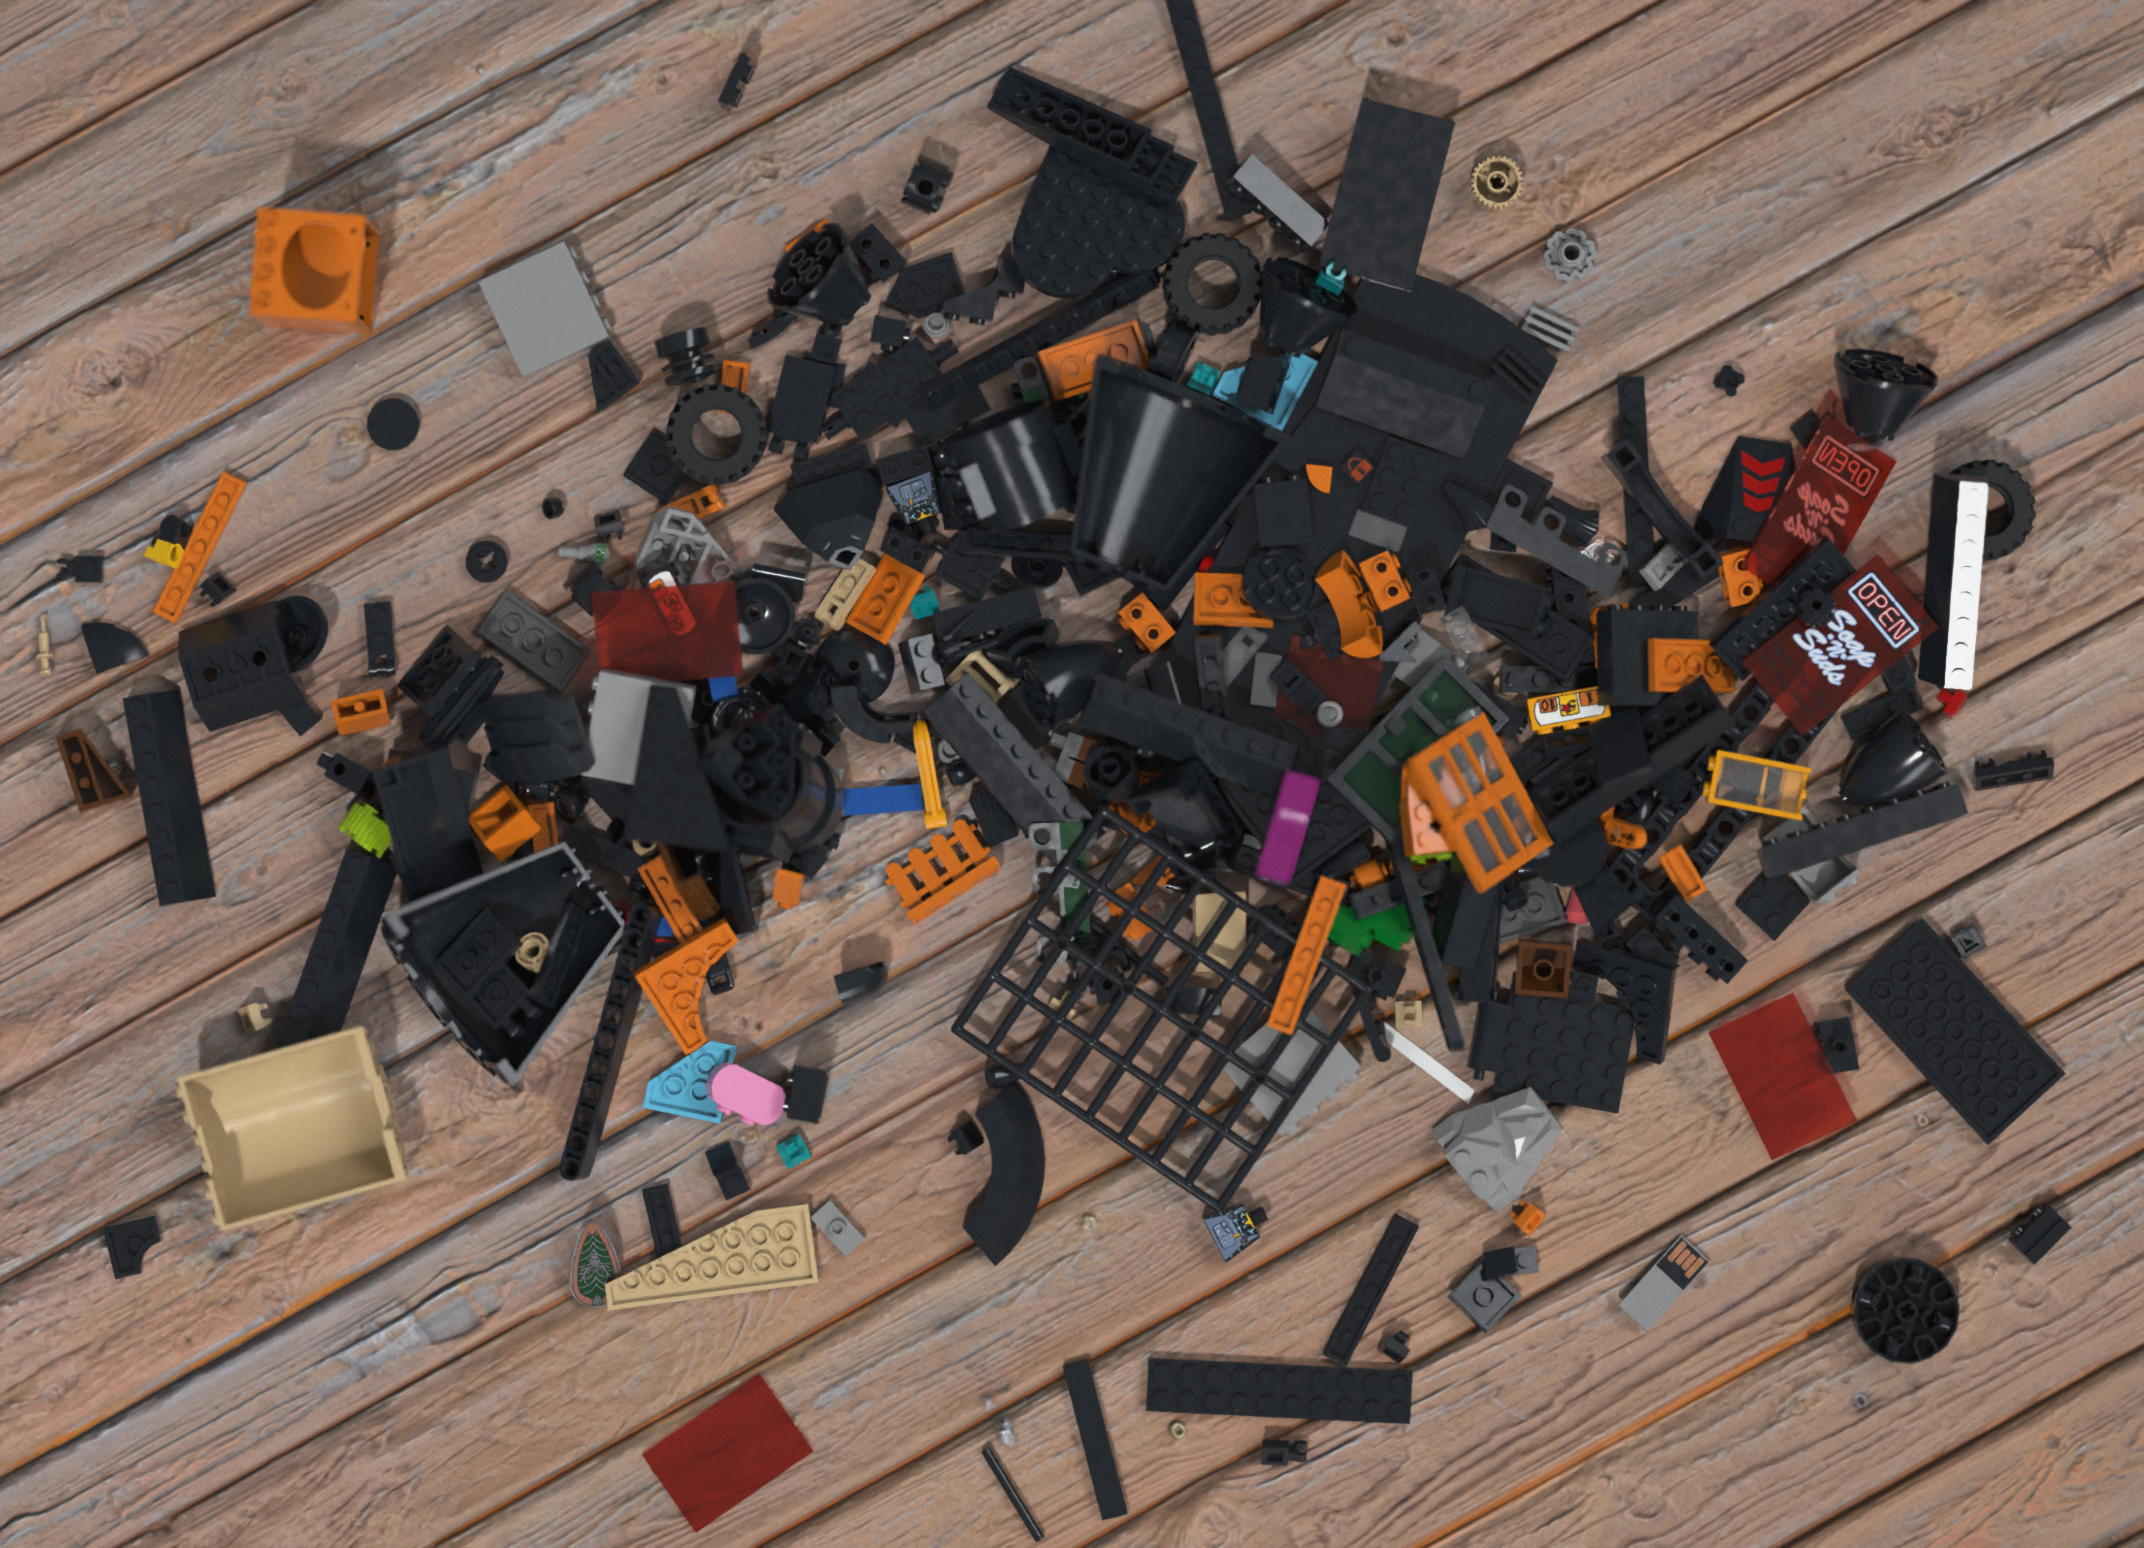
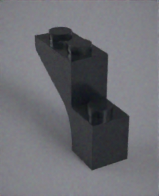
M999 259L994 276L986 286L941 302L938 305L937 313L944 314L943 319L959 321L961 317L969 319L970 324L985 326V322L993 321L997 292H1000L999 297L1015 299L1016 295L1019 296L1024 293L1025 280L1019 274L1020 271L1014 260Z

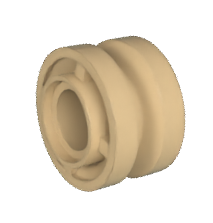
M533 932L520 939L523 945L515 953L517 961L529 972L538 974L550 940L541 933Z

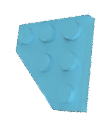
M1288 352L1273 357L1290 364L1273 414L1236 402L1238 386L1244 381L1246 375L1245 366L1224 372L1212 396L1283 431L1319 362L1304 354L1296 358Z
M710 1041L648 1082L643 1108L721 1124L723 1112L716 1109L718 1104L709 1099L706 1091V1081L708 1075L716 1066L726 1062L734 1063L737 1046Z

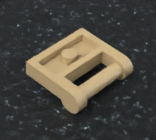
M983 650L970 653L945 679L951 686L958 679L969 673L994 703L1016 682L1011 676L1008 678L982 654ZM974 660L1001 685L997 690L970 666Z

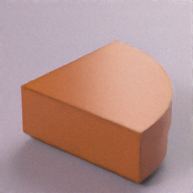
M1306 464V473L1311 484L1319 491L1329 494L1333 467Z

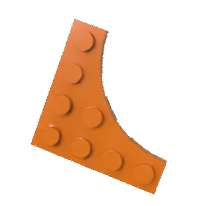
M725 918L633 972L686 1056L708 1043L698 1012V999L705 982L704 977L712 963L715 964L727 950L739 942Z

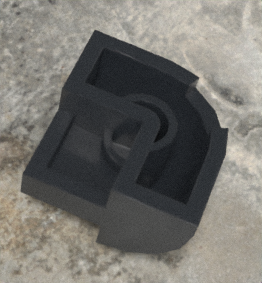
M886 960L833 976L842 1005L845 1006L868 999L882 990L888 977Z

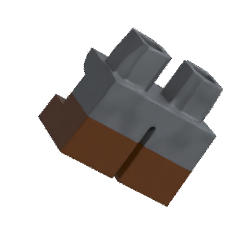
M1054 731L1050 745L1063 749L1059 759L1045 754L1043 760L1061 781L1082 789L1085 782L1084 764L1068 757L1070 756L1085 762L1087 756L1098 747L1099 742L1072 732L1066 734Z

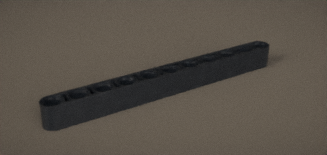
M653 903L635 904L628 916L560 1162V1174L569 1181L588 1178L593 1168L642 987L633 972L650 962L662 919L661 909ZM645 909H647L649 913L648 919L646 921L643 918V912ZM638 934L641 936L642 939L639 947L636 944V937ZM631 960H633L635 964L634 970L632 972L629 969V963ZM624 985L627 987L628 990L627 995L625 997L622 995V988ZM617 1010L620 1012V1020L618 1023L615 1020V1013ZM610 1036L613 1038V1046L611 1048L608 1045V1038ZM603 1061L606 1063L605 1073L601 1071ZM596 1086L599 1089V1096L597 1099L594 1096V1089ZM589 1112L592 1114V1122L590 1124L587 1121V1114ZM582 1137L585 1140L584 1149H582L580 1146V1140ZM574 1163L578 1165L577 1174L573 1172Z

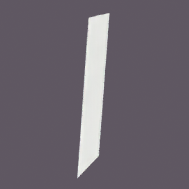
M1383 1021L1386 1039L1391 1046L1469 1104L1474 1089Z

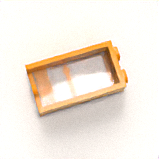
M1716 750L1714 755H1710L1708 759L1707 770L1711 771L1709 781L1704 782L1702 796L1706 797L1705 803L1800 821L1803 816L1800 815L1802 802L1805 800L1807 789H1805L1807 776L1811 773L1812 768Z

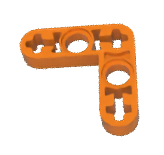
M1615 806L1595 819L1602 828L1608 843L1626 849H1641L1646 843L1647 835L1642 826L1613 817ZM1616 825H1617V827H1618V836H1617V838L1615 837V834H1614V828H1615Z

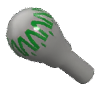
M600 542L580 547L560 546L559 557L578 558L588 563L593 561L597 566L607 563L610 551L605 544Z

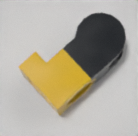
M175 515L166 516L160 524V534L154 548L148 546L144 556L156 563L177 569L191 533L189 523Z

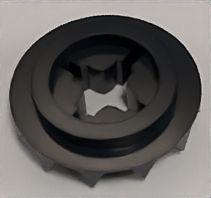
M481 541L469 549L466 555V568L475 580L489 583L497 581L505 574L508 559L505 550L499 544L492 541ZM494 552L491 561L496 566V569L487 566L480 572L483 563L477 556L480 555L487 558Z

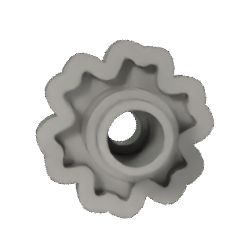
M1573 228L1568 229L1565 234L1557 231L1547 240L1546 246L1548 250L1544 252L1543 260L1546 270L1554 271L1555 279L1570 283L1574 277L1584 279L1593 270L1591 261L1597 256L1595 244L1591 240H1585L1586 236L1583 231ZM1568 251L1572 252L1574 259L1568 260L1565 257V253Z

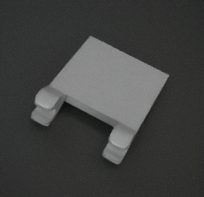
M1420 630L1417 633L1418 637L1406 649L1416 662H1399L1393 675L1412 688L1442 655H1446L1463 673L1468 668V665L1424 631ZM1427 688L1421 694L1424 699L1433 703V706H1437L1442 700L1430 688Z

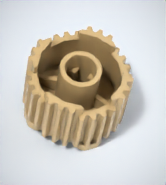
M1492 156L1491 159L1488 157L1485 161L1482 160L1475 167L1470 177L1469 184L1471 186L1469 190L1474 198L1473 200L1478 201L1477 205L1482 204L1481 208L1487 207L1488 211L1490 208L1492 211L1506 210L1521 195L1524 185L1522 183L1523 177H1520L1522 172H1518L1519 167L1515 166L1516 162H1511V158L1507 160L1506 156L1504 158ZM1499 178L1501 180L1500 185L1503 188L1494 189L1490 179L1495 180Z

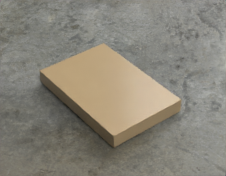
M1231 890L1246 900L1245 890ZM1214 891L1199 892L1193 901V945L1198 947L1228 903L1227 900ZM1236 908L1206 952V954L1228 969L1232 968L1246 947V913L1239 908ZM1200 962L1194 971L1207 972L1212 970Z

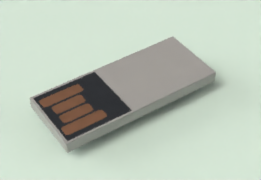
M1680 1235L1617 1306L1645 1332H1648L1710 1262Z

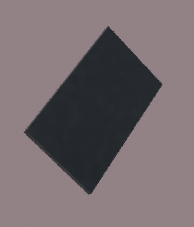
M1362 98L1319 267L1326 269L1327 264L1332 260L1334 261V266L1331 270L1341 272L1342 268L1345 267L1346 274L1400 287L1405 290L1412 289L1456 121L1370 100L1369 98Z

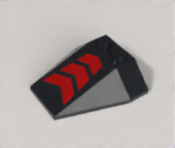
M1738 436L1701 508L1697 533L1701 537L1720 540L1732 539L1764 545L1769 544V539L1774 544L1776 539L1779 545L1775 541V548L1801 552L1802 538L1799 539L1797 534L1793 536L1792 531L1787 532L1782 523L1784 519L1786 522V519L1791 515L1795 528L1796 513L1799 512L1800 523L1805 530L1801 499L1797 496L1796 488H1799L1791 444ZM1765 534L1768 541L1767 544H1765V542L1763 543L1765 539Z

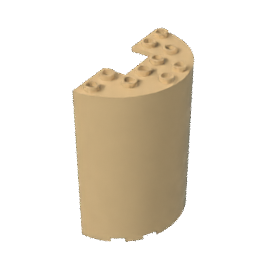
M365 1026L177 1078L178 1083H175L176 1093L179 1099L183 1098L186 1107L182 1109L185 1123L190 1124L192 1129L196 1128V1131L193 1132L194 1140L197 1147L201 1146L204 1157L200 1158L203 1171L208 1172L210 1176L207 1180L208 1185L204 1186L208 1201H213L215 1208L212 1211L213 1221L216 1227L220 1226L221 1232L407 1180L408 1168L402 1163L406 1159L403 1140L397 1138L401 1127L383 1064L380 1062L376 1063L375 1061L378 1057V1052L372 1038H366L369 1033Z

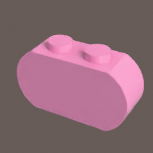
M730 1062L716 1066L708 1075L706 1091L709 1099L718 1104L716 1109L728 1115H731L732 1111L741 1115L739 1120L750 1126H754L755 1122L761 1125L771 1124L783 1114L785 1093L782 1087Z

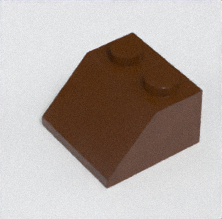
M1518 938L1515 994L1568 998L1572 944L1569 942Z

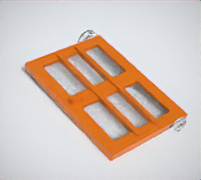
M1476 705L1455 717L1459 724L1458 727L1408 759V762L1478 893H1481L1532 858L1540 859L1550 853L1548 847L1554 843L1487 717L1481 711L1479 705Z

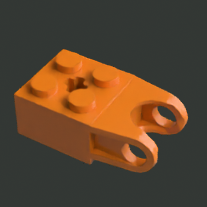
M1441 759L1437 763L1435 778L1452 810L1460 806L1456 782L1445 760ZM1405 762L1401 771V804H1399L1405 857L1456 852L1409 762ZM1429 823H1434L1435 830L1430 829Z

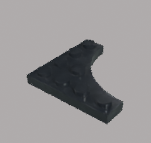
M1581 937L1576 943L1574 964L1595 975H1599V978L1602 980L1605 978L1617 989L1616 994L1626 1009H1630L1636 1024L1633 1026L1637 1045L1636 1057L1658 1065L1662 1064L1665 1060L1677 967Z

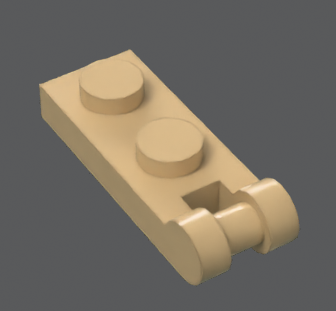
M860 558L851 571L843 569L818 607L815 618L821 622H828L829 626L836 631L840 630L845 623L846 616L877 569ZM834 605L838 607L835 614L831 612Z

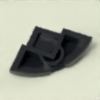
M105 622L81 625L83 636L97 674L149 656L143 643L130 631H124L115 627L114 624Z

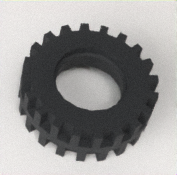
M706 384L700 388L692 389L682 399L678 400L669 415L666 426V442L672 459L688 477L706 485L720 486L737 482L739 479L750 474L755 466L759 464L766 448L767 429L760 408L748 394L743 393L736 387L724 384ZM711 410H723L731 414L738 421L741 429V441L737 449L731 455L721 459H711L702 455L695 448L692 440V428L696 420L703 413Z

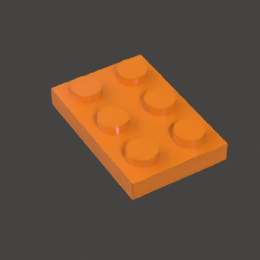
M884 554L876 567V572L866 585L845 622L886 645L924 580L925 575Z
M1195 572L1193 625L1273 628V621L1260 616L1245 600L1241 588L1242 574Z

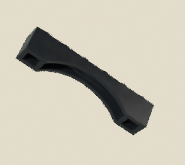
M1627 438L1619 441L1600 457L1697 582L1704 580L1724 564L1708 542L1688 524L1654 480L1642 457Z

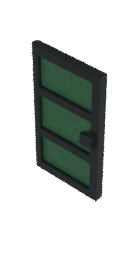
M1442 655L1325 780L1390 845L1394 846L1403 836L1399 804H1401V771L1403 764L1481 712H1484L1496 736L1503 731L1511 720L1446 655ZM1479 731L1466 738L1476 757L1487 747ZM1459 743L1451 748L1449 752L1462 774L1469 767L1470 762ZM1442 755L1428 764L1435 777L1437 763L1439 760L1444 759Z

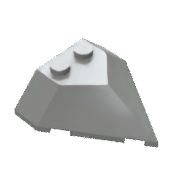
M667 506L653 515L634 558L630 597L650 602L635 572L661 556L668 562L673 561L680 573L676 577L680 584L684 583L690 593L720 585V581L734 577L738 580L746 576L692 512Z

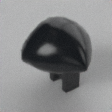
M1643 791L1635 792L1615 806L1613 817L1643 826L1651 813L1654 795Z

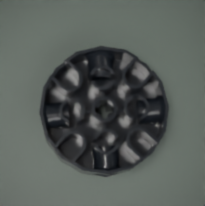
M1898 1256L1880 1261L1862 1274L1852 1292L1850 1315L1855 1333L1869 1350L1890 1362L1914 1364L1933 1357L1948 1346L1958 1327L1960 1306L1954 1287L1941 1270L1920 1259ZM1907 1303V1308L1910 1309L1909 1314L1904 1313L1902 1317L1899 1309Z

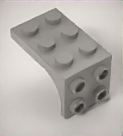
M1802 806L1800 815H1803L1802 820L1785 819L1762 837V840L1765 842L1777 838L1778 842L1788 839L1787 834L1802 830L1803 834L1811 832V826L1818 823L1806 807ZM1844 856L1789 874L1813 905L1822 904L1823 906L1828 905L1838 897L1836 893L1841 888L1848 889L1858 882L1859 878L1857 875L1861 871L1859 868L1854 867Z

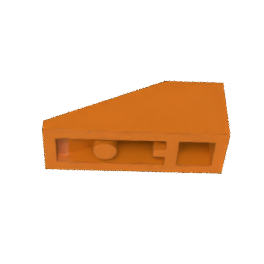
M777 869L772 900L778 901V907L792 910L793 905L799 906L806 875Z

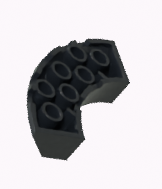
M1017 1081L975 1113L989 1141L992 1173L990 1184L982 1203L962 1227L995 1266L1013 1250L1028 1229L1037 1210L1044 1182L1045 1153L1040 1125L1027 1095Z

